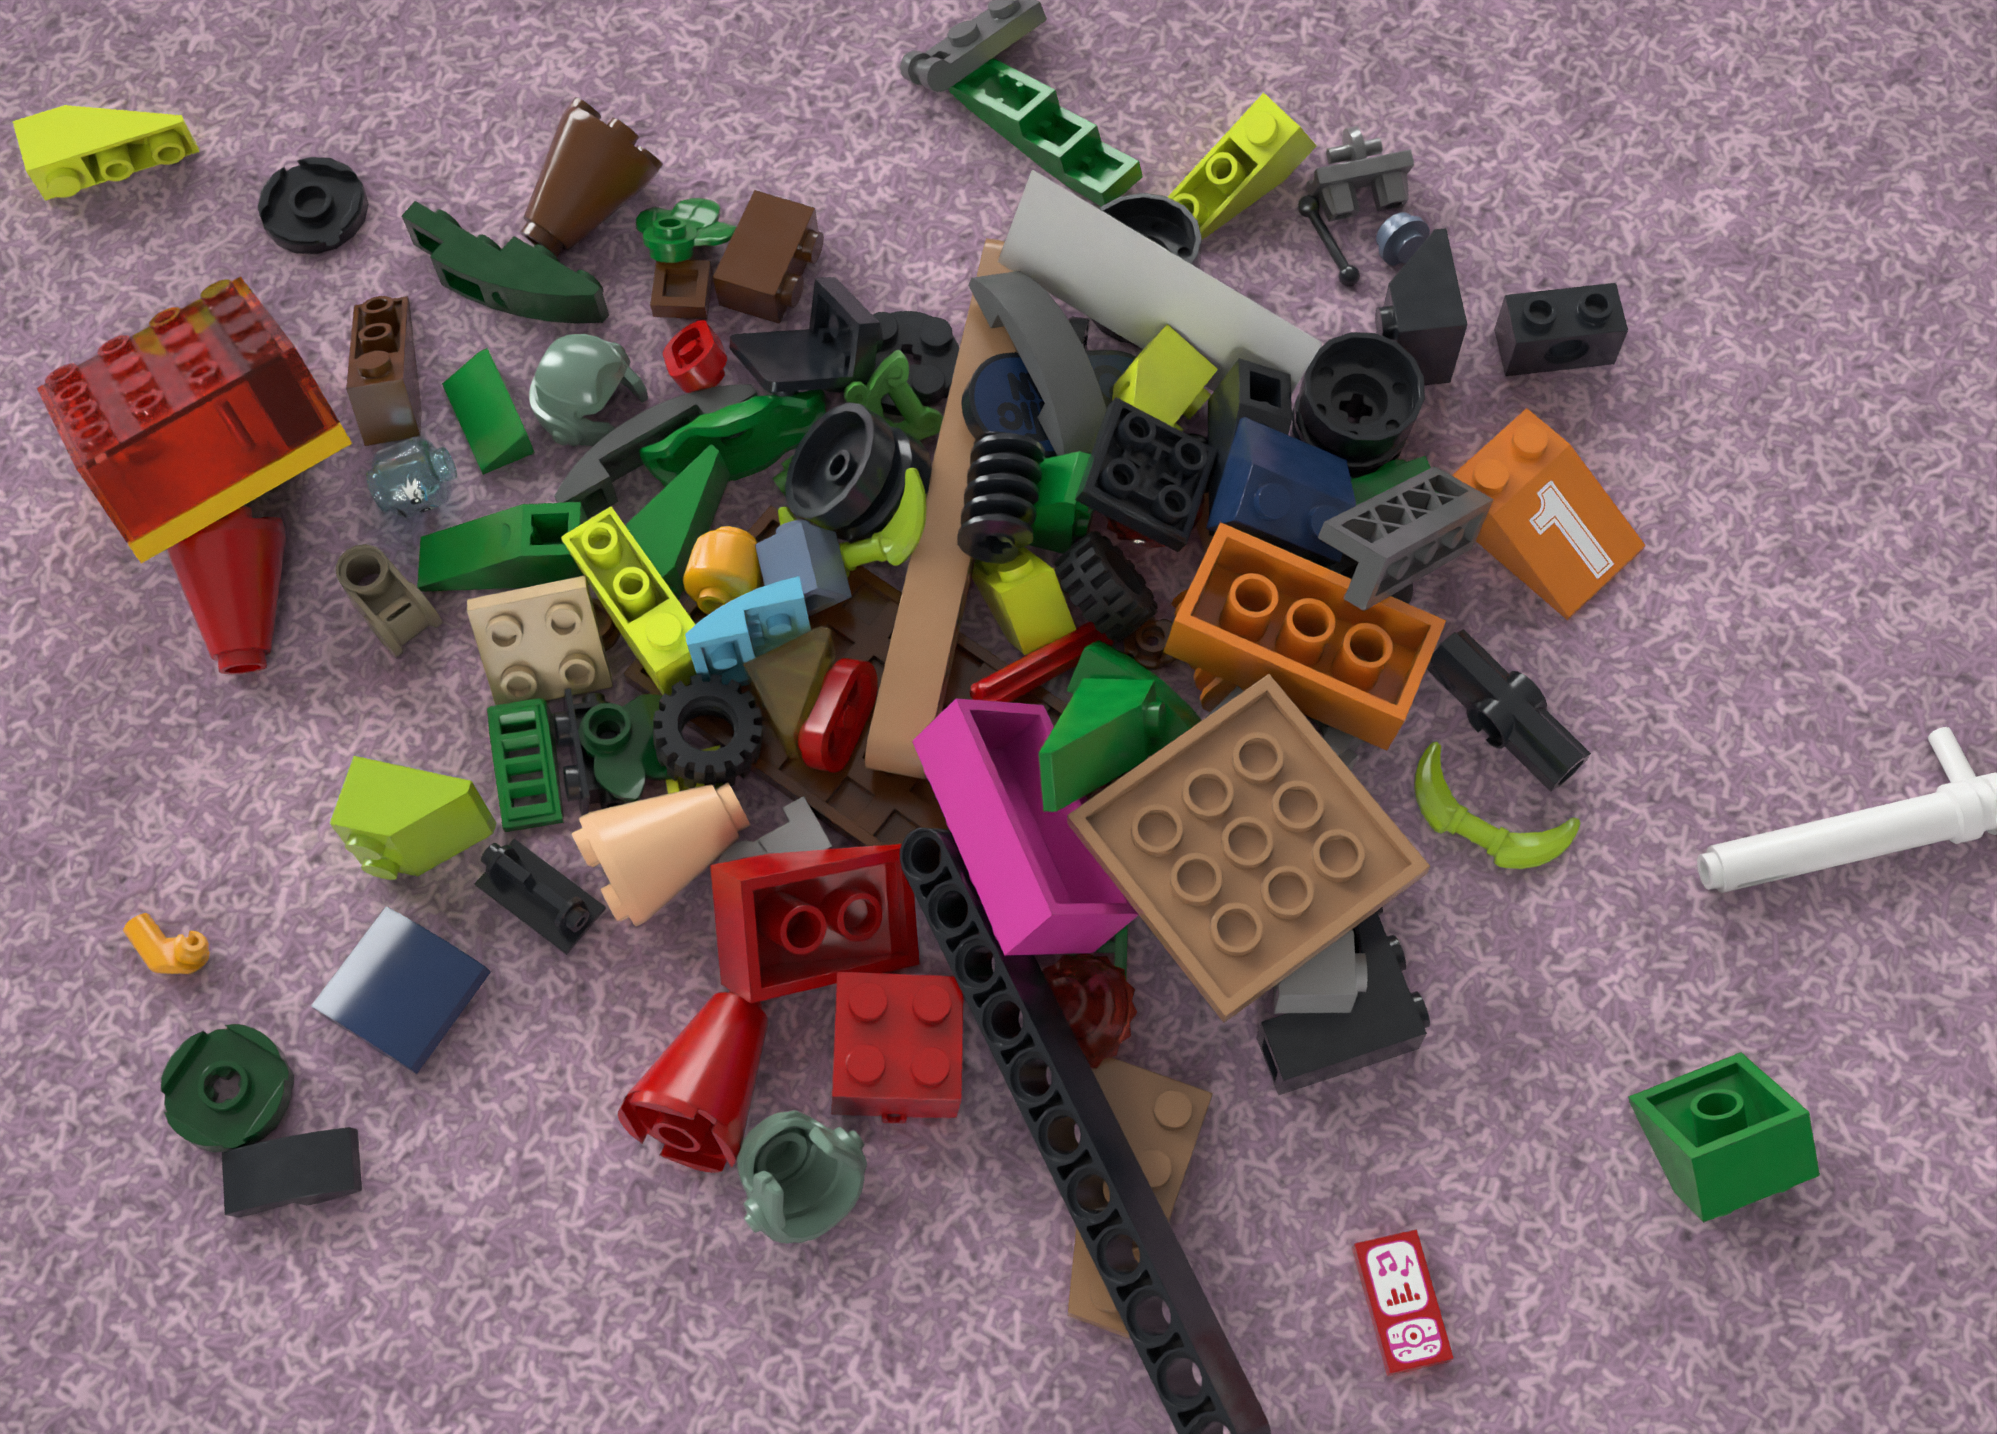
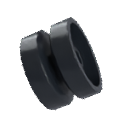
M847 402L830 409L820 417L799 442L789 464L785 483L787 505L797 517L810 522L811 525L836 532L837 540L842 543H854L871 538L874 533L883 531L898 510L904 493L905 472L907 469L916 468L918 470L927 496L932 474L929 451L919 440L900 428L890 427L881 416L867 407Z

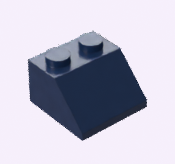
M1246 417L1241 418L1206 529L1216 532L1221 522L1322 567L1340 563L1343 553L1320 540L1318 536L1325 521L1356 506L1347 460Z

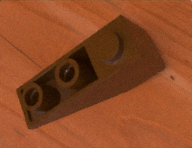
M377 296L366 300L362 304L354 305L346 390L364 446L421 437L422 409L408 296L393 299L388 296Z

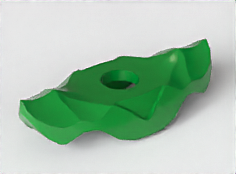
M823 389L798 392L796 395L785 397L776 395L755 396L747 401L726 406L715 412L702 414L688 425L673 432L664 440L638 449L640 458L650 473L664 486H667L712 444L719 450L731 474L728 481L742 479L767 469L785 453L798 447L799 442L814 422L827 413L825 393ZM746 430L742 435L736 438H723Z

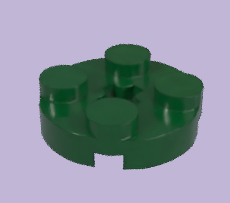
M224 1025L227 1027L226 1029H217L208 1034L203 1030L189 1037L175 1050L164 1068L161 1077V1092L165 1094L164 1105L167 1113L164 1111L167 1122L178 1135L200 1149L211 1152H225L255 1144L264 1139L277 1127L288 1109L291 1100V1090L294 1086L293 1071L289 1067L282 1050L271 1039L259 1030L246 1025ZM235 1073L240 1074L241 1078L238 1081L240 1091L233 1099L228 1098L223 1103H215L219 1097L218 1091L213 1088L215 1082L219 1078L230 1080Z

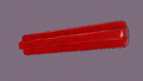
M1090 621L1062 638L1035 650L972 684L969 691L970 697L973 700L1011 702L1077 666L1084 648L1091 643L1100 640L1112 646L1114 641L1108 639L1105 633L1101 634L1096 630L1094 623Z

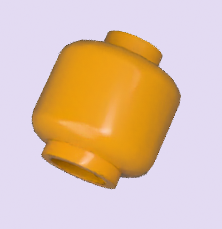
M731 526L720 527L699 536L693 546L683 576L684 589L690 598L697 603L698 607L708 615L735 598L761 588L763 576L755 547L757 541L747 531Z

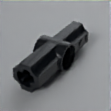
M1464 629L1451 634L1432 654L1427 670L1466 708V715L1471 726L1478 733L1483 729L1489 735L1486 741L1491 746L1499 749L1506 747L1550 792L1559 788L1588 760L1591 753L1547 711L1546 699L1538 686L1519 671L1508 673Z

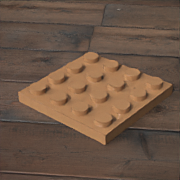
M1270 674L1263 677L1067 815V824L1223 1023L1416 883L1430 869L1427 861Z

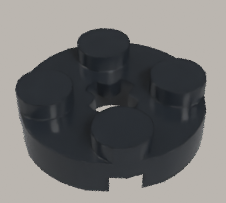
M915 311L877 312L872 314L880 322L883 333V345L881 351L876 353L874 371L886 357L896 350H900L903 354H912L913 359L921 361L920 365L914 364L909 367L907 382L921 404L931 408V405L938 403L944 396L946 399L949 395L959 353V345L952 334L950 324L943 318ZM888 393L881 398L883 412L902 416Z

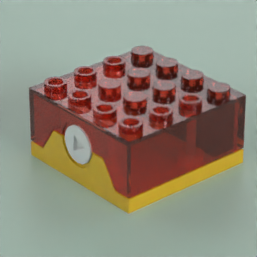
M241 276L233 281L223 279L212 283L201 292L200 299L181 309L179 307H171L159 312L150 320L149 327L130 337L128 335H120L108 340L99 347L96 356L79 365L70 363L55 369L46 377L45 383L37 387L75 468L141 564L352 444L296 347Z

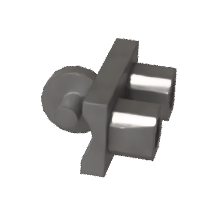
M1357 126L1346 128L1342 135V145L1326 149L1329 164L1344 161L1346 163L1316 168L1314 180L1306 183L1309 195L1319 197L1328 222L1350 218L1358 214L1360 209L1355 189L1371 186L1377 211L1403 207L1409 200L1406 175L1415 165L1411 149L1367 158L1368 156L1382 154L1383 146L1381 139L1375 138L1364 141L1362 133Z

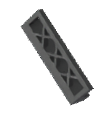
M1434 466L1325 521L1318 538L1359 562L1344 599L1365 611L1471 550L1494 499ZM1363 538H1368V539H1370L1372 543H1370L1369 541H1367V540H1365V539H1363Z

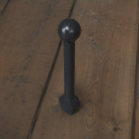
M1312 195L1303 196L1298 202L1299 213L1304 217H1308L1340 270L1338 275L1340 282L1348 287L1354 286L1360 279L1359 269L1349 265L1319 215V200Z

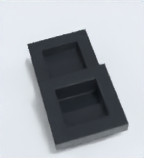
M346 1127L304 1133L222 1152L225 1215L238 1218L292 1203L306 1206L319 1204L362 1191L358 1129Z

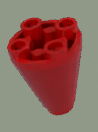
M246 506L236 509L167 549L168 557L212 660L218 662V670L221 674H243L267 668L266 655L271 653L286 542L285 526L283 525V520L279 517L253 518L252 508Z

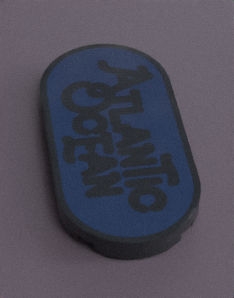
M1118 350L1086 351L1107 409L1112 402L1115 382L1137 356ZM1002 353L985 360L972 374L962 394V413L971 435L976 439L986 432L998 431L1028 436L1040 442L1044 447V459L1056 457L1057 454L1038 420V416L1045 403L1019 353Z

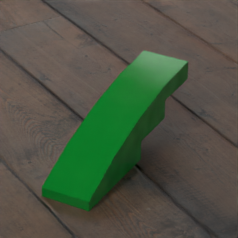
M994 58L949 88V92L966 108L1047 173L1100 206L1122 196L1143 178L1139 160L1102 142L1098 126L1061 107L1055 89Z

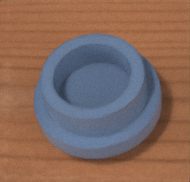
M1402 212L1391 216L1381 225L1376 235L1380 257L1391 266L1407 263L1430 236L1429 226L1422 218L1411 216L1409 213Z

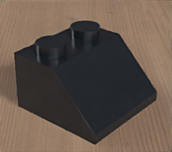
M1446 228L1435 229L1389 282L1384 306L1377 307L1375 312L1376 333L1396 341L1415 358L1424 377V386L1451 383L1468 325Z

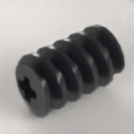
M998 431L986 432L976 438L971 449V466L967 472L968 486L964 491L965 506L961 510L960 524L962 526L958 530L957 545L964 553L974 559L987 563L1004 564L1018 557L1019 548L1026 547L1033 542L1034 530L1030 525L1036 521V508L1033 505L1039 501V488L1036 485L1042 479V468L1039 465L1044 461L1045 449L1040 442L1028 436Z

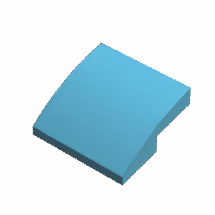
M799 576L766 585L735 598L703 618L685 634L697 675L701 674L703 682H710L711 674L722 675V684L728 685L731 679L740 683L741 686L761 682L757 661L815 649Z

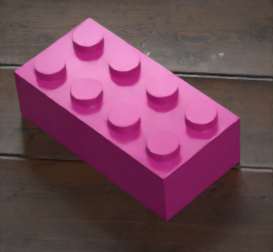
M955 699L912 742L922 763L924 773L945 816L947 827L954 837L969 872L970 880L976 888L992 925L993 933L999 941L1004 955L1094 953L1139 914L1067 824V815L1088 801L1086 795L1057 812H1046L1043 809L1039 751L1054 728L1044 705Z

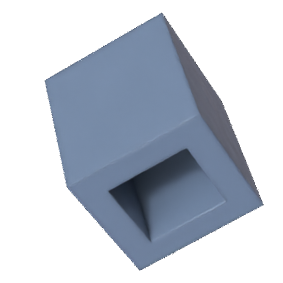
M796 520L780 525L776 529L775 535L755 544L765 586L778 581L800 577L808 617L852 597L836 532L810 525V522L805 520Z

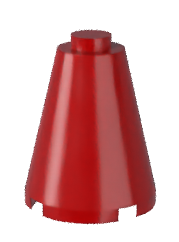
M731 990L728 993H715L624 1097L618 1110V1118L625 1130L641 1144H643L647 1134L666 1144L660 1155L689 1168L711 1173L722 1172L727 1161L730 1167H732L737 1161L744 1138L769 1023L767 1015L762 1010L761 1002L750 1003Z

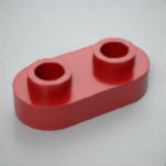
M705 320L693 322L683 328L667 343L662 355L668 373L684 393L715 387L725 376L723 368L727 363L728 357L720 338Z
M842 658L825 674L822 690L808 720L802 724L798 734V747L808 767L835 773L843 769L849 761L877 696L878 677L874 666L870 662Z

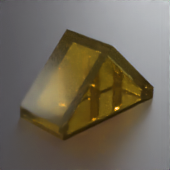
M819 626L743 664L749 687L788 757L799 759L801 753L798 747L800 728L808 720L822 690L823 678L833 664L836 653L831 629Z

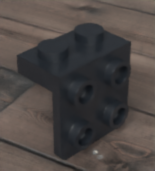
M836 277L815 278L809 329L733 334L730 336L729 349L763 389L773 395L793 396L799 391L817 389L842 393L851 382L861 381L867 386L875 369L876 353H879L882 349L883 333L880 322Z

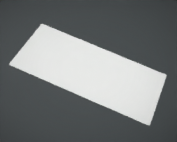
M1031 171L998 259L1000 264L1013 272L1021 271L1039 283L1048 293L1142 349L1168 324L1218 369L1205 385V387L1212 391H1215L1240 358L1291 374V394L1293 393L1321 347L1322 342L1038 172Z

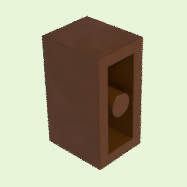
M754 190L713 276L719 306L780 324L787 307L795 308L801 298L804 286L802 274L807 263L815 264L822 251L824 234L818 230L814 207Z

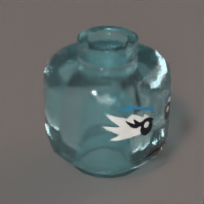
M422 436L412 437L376 452L372 460V469L366 473L369 490L378 507L384 512L391 511L402 519H408L447 503L451 497V480L457 478L456 466L448 450L445 447L436 449L428 439Z

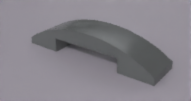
M1021 271L971 278L968 286L990 328H1006L1045 403L1038 416V420L1057 456L1078 451L1091 454L1107 409L1086 351L1061 308L1039 283Z
M752 384L711 387L674 397L637 414L603 437L575 464L554 495L556 502H581L587 519L619 502L612 482L644 465L638 449L664 440L673 432L688 425L702 414L712 413L726 406L744 402L758 396L757 391ZM733 434V435H730V436H727V437H723V438L729 439V438L733 437V436L736 435V434Z

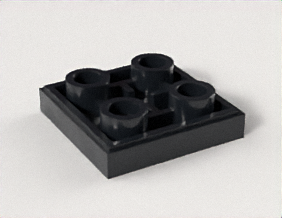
M1116 397L1107 407L1075 500L1179 552L1188 543L1217 450Z

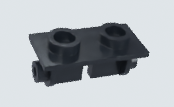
M571 688L564 691L563 711L554 712L557 745L559 748L569 746L572 765L563 766L568 802L578 800L581 816L588 813L589 804L600 803L601 809L625 804L624 800L614 797L597 782L594 774V758L587 755L582 749L578 733L581 720L592 707L610 702L606 701L604 694L592 693L584 696L582 703L573 704ZM606 731L599 738L612 739L617 736V732Z
M513 839L509 845L502 847L497 843H493L482 854L481 863L486 866V870L474 885L566 955L606 909L603 904L516 839Z

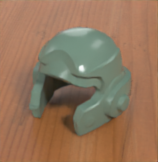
M570 334L558 338L546 350L532 380L529 399L530 407L540 425L552 435L553 440L563 446L570 445L575 447L578 445L594 446L615 429L608 422H595L583 416L596 414L602 410L619 383L626 386L641 403L648 399V393L641 378L629 367L631 361L620 344L604 341L599 337L587 334Z
M796 1110L778 1112L756 1125L742 1141L740 1152L737 1156V1171L747 1198L743 1203L747 1212L744 1220L754 1233L761 1231L773 1241L788 1244L814 1240L838 1224L853 1209L862 1193L867 1161L862 1151L865 1144L861 1137L854 1130L847 1132L840 1126L834 1130L827 1128L810 1116Z

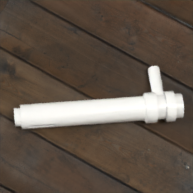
M1949 727L1939 728L1928 736V741L1951 783L1939 786L1936 793L1711 845L1707 848L1706 853L1698 855L1697 858L1700 879L1706 889L1716 888L1720 893H1725L1945 840H1950L1955 844L1981 838L1984 831L1997 835V772L1976 777L1952 730Z

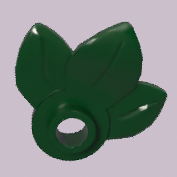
M639 695L624 706L615 703L598 704L586 713L579 724L580 744L584 752L594 758L595 778L603 789L616 798L636 802L643 793L646 778L653 781L672 779L667 775V767H661L657 759L656 749L654 748L653 720L655 710H659L661 695ZM606 731L619 733L618 736L612 739L599 738Z

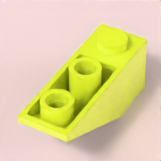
M1263 92L1171 192L1168 198L1184 205L1196 218L1203 240L1285 181L1317 145L1292 118Z
M63 105L12 121L25 170L44 200L55 197H70L77 194L80 189L106 181H121L128 178L134 172L160 164H175L185 156L200 152L182 115Z
M1166 324L1115 382L1112 401L1117 397L1168 425L1183 431L1176 423L1182 414L1189 420L1207 401L1211 393L1204 386L1218 369Z
M612 506L563 535L561 539L583 575L586 576L590 586L630 649L662 695L666 693L670 696L672 694V686L680 680L685 686L689 685L690 676H695L697 673L687 646L685 634L696 624Z

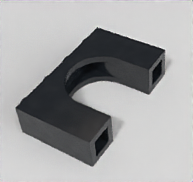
M1383 907L1352 929L1354 932L1355 953H1365L1367 990L1366 992H1358L1351 1013H1286L1261 1022L1256 1038L1278 1096L1420 1048L1427 1034L1425 1028L1430 1026L1429 1014L1419 992L1410 993L1402 974V971L1406 970V960L1401 944L1394 934L1386 935L1379 915L1383 913Z

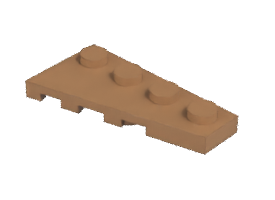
M1094 1051L1092 1071L1169 1222L1213 1093ZM1104 1181L1103 1192L1105 1199L1109 1203L1110 1191L1107 1183ZM1076 1227L1067 1316L1129 1338V1333ZM1133 1240L1132 1251L1135 1259L1139 1263V1248L1136 1242Z

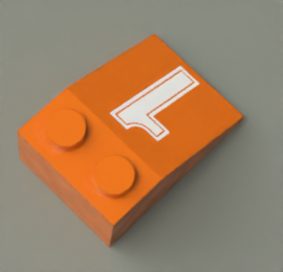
M1528 408L1451 475L1494 499L1476 538V542L1567 621L1646 546L1571 444Z

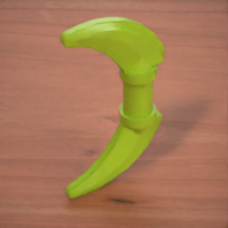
M916 468L906 470L905 488L900 506L883 531L874 533L868 539L854 543L843 542L839 544L847 578L850 575V571L855 570L857 566L877 560L881 562L888 561L891 565L895 566L901 565L916 549L926 524L927 512L926 494ZM788 507L779 508L780 525L797 520Z
M1432 742L1424 751L1418 762L1414 780L1416 801L1422 815L1435 832L1442 834L1448 831L1453 835L1457 833L1487 850L1486 853L1494 857L1493 863L1497 866L1525 869L1548 863L1560 856L1570 846L1578 833L1581 822L1575 817L1570 818L1558 827L1543 832L1515 833L1509 832L1503 827L1498 829L1469 813L1467 807L1457 802L1444 780L1441 767V744Z

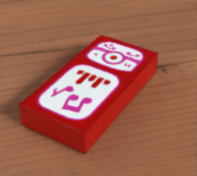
M1417 1229L1354 1243L1352 1251L1387 1376L1451 1362L1454 1357Z

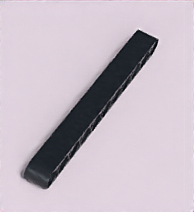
M917 828L911 831L904 838L900 848L902 870L1177 1434H1223L1224 1426L1227 1427L1231 1434H1271L1268 1419L1035 956L1004 955L950 830ZM940 850H941V861H939V852H940ZM966 903H967V905H968V915H967V917H966V913H965ZM993 955H994V959H995V970H994V972H993V969H992V958H993ZM1020 1010H1021L1022 1015H1023V1026H1022V1029H1021V1026H1020V1023H1019V1013H1020ZM1048 1066H1049L1050 1071H1051V1084H1050V1085H1049L1048 1080H1047V1077H1046V1075H1047V1067H1048ZM1076 1123H1077V1125H1078V1127H1079V1130H1080V1142H1079V1143L1077 1142L1076 1136H1075V1124H1076ZM1104 1181L1107 1183L1110 1191L1109 1203L1105 1199L1103 1192ZM1133 1240L1136 1242L1139 1248V1263L1135 1259L1132 1251ZM1163 1301L1170 1311V1324L1166 1321L1162 1312ZM1193 1362L1200 1370L1202 1377L1201 1386H1199L1192 1372Z

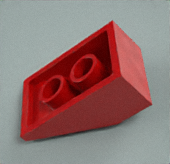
M902 844L770 853L710 865L721 985L748 1002L754 1003L837 984V972L885 973L919 965L915 895L901 867L900 848Z

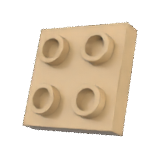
M586 576L467 599V613L495 705L538 698L545 699L546 701L564 697L565 689L571 688L572 695L613 687L611 670Z

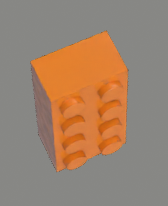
M1220 522L1174 619L1163 652L1245 689H1248L1270 674L1302 714L1387 751L1407 717L1446 620L1392 596L1363 611L1344 599L1352 579Z

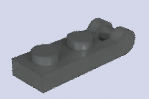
M991 0L987 10L972 20L953 26L947 33L948 37L926 52L918 50L907 52L900 64L901 75L907 81L923 85L935 92H943L1045 22L1047 18L1041 2L1037 0Z

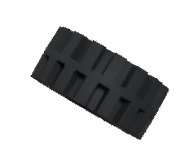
M1098 531L1088 533L1054 562V565L1057 567L1055 568L1056 575L1062 580L1060 584L1063 589L1070 594L1071 597L1069 599L1075 607L1078 606L1082 610V615L1088 622L1092 621L1096 630L1101 634L1105 633L1107 638L1112 641L1121 642L1158 612L1156 610L1158 605L1153 600L1152 590L1145 585L1147 582L1135 570L1136 566L1130 559L1127 560L1123 551L1117 545L1114 547L1111 540L1105 535L1102 537Z
M701 674L690 676V685L685 686L681 680L674 684L670 696L664 693L659 701V710H655L653 740L657 759L661 767H667V775L674 781L681 777L684 779V787L690 789L695 788L697 783L704 784V786L712 784L714 789L717 783H723V785L729 783L730 786H733L737 776H741L744 779L751 772L752 763H757L763 736L762 715L760 707H755V698L749 690L744 694L741 692L740 683L731 679L728 685L722 684V675L711 674L710 682H703ZM701 715H714L725 719L732 726L734 735L727 746L714 751H702L691 747L685 742L682 730L685 724L693 718Z

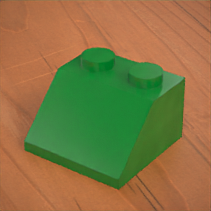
M1742 1052L1628 1096L1629 1103L1674 1193L1703 1223L1717 1217L1726 1216L1736 1209L1773 1194L1788 1191L1793 1186L1820 1176L1809 1111Z

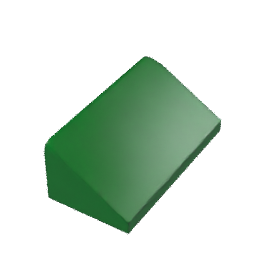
M488 348L474 355L442 383L483 475L535 453Z

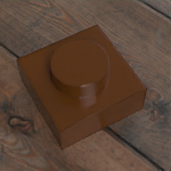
M684 260L674 263L656 261L650 301L653 317L708 319L713 279L711 261Z

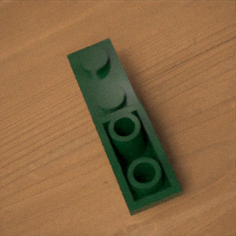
M414 201L402 214V219L413 245L431 255L430 258L441 285L469 300L519 317L547 322L573 324L603 323L609 316L603 296L604 289L599 281L584 270L575 272L561 264L557 257L542 245L535 244L532 247L516 236H513L501 249L489 237L483 234H479L476 237L462 229L460 224L447 212L441 209H437L434 212L417 201Z

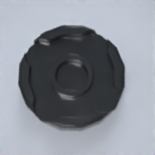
M308 157L297 160L299 166L292 167L287 171L283 167L275 172L261 189L258 211L266 233L278 246L298 254H319L334 250L353 238L365 222L368 209L365 189L356 173L348 165L332 158Z

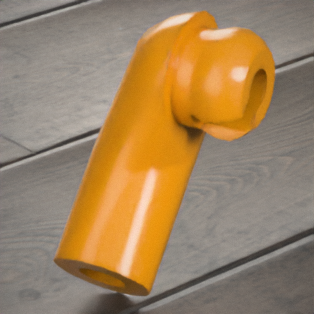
M148 913L133 917L123 928L124 934L152 972L192 974L201 969L209 960V942L198 931L190 930L188 937L179 934L175 938H166Z

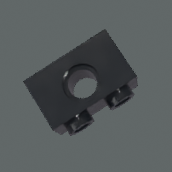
M1607 283L1505 295L1494 331L1506 377L1615 364L1628 333V327L1617 284Z

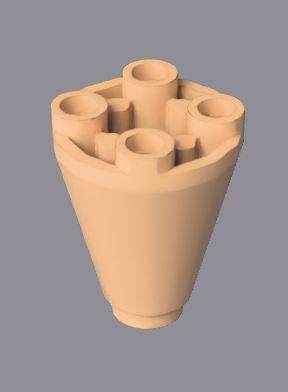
M729 783L714 789L712 784L589 812L579 818L583 828L573 832L572 836L587 865L593 868L601 864L610 884L602 887L601 892L617 922L630 917L633 924L637 927L648 921L740 838L737 832L751 825Z

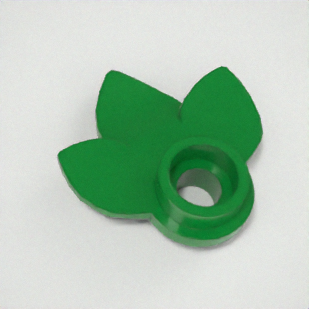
M704 198L682 200L672 210L654 206L643 210L636 218V229L643 233V243L649 248L650 257L656 261L666 263L681 262L691 258L694 246H716L730 241L736 226L718 222L720 217L719 204Z

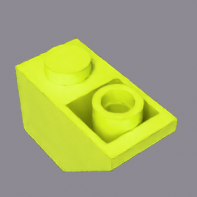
M1019 548L1018 557L1004 564L987 563L976 559L972 579L1006 639L1023 655H1027L1076 630L1054 569L1027 548Z

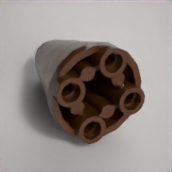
M578 97L572 100L562 114L524 214L526 224L520 231L533 245L539 244L546 247L556 257L562 249L570 250L650 184L663 166V163L651 152L639 145L634 146L639 136L629 126L612 117L608 124L600 120L601 115L592 106Z

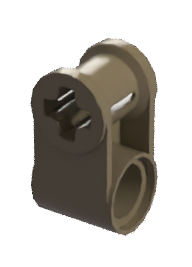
M367 544L355 545L347 549L339 557L336 564V576L353 606L363 616L367 625L395 658L403 653V645L427 627L437 628L443 623L441 617L423 593L412 582H408L377 547ZM369 574H379V577L373 583L367 586H358L363 577Z

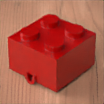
M837 972L831 1115L881 1116V1122L889 1124H904L907 1122V1117L957 1118L962 1100L964 995L954 976ZM889 1114H899L900 1116H899V1117H890V1116H888V1115H889Z

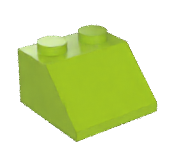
M353 756L329 824L345 843V849L351 852L359 863L362 864L361 869L364 872L378 878L395 880L398 873L418 877L492 835L497 822L470 780Z

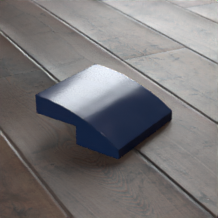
M386 906L311 1007L331 1022L364 1040L376 1051L417 1074L491 971L441 937Z

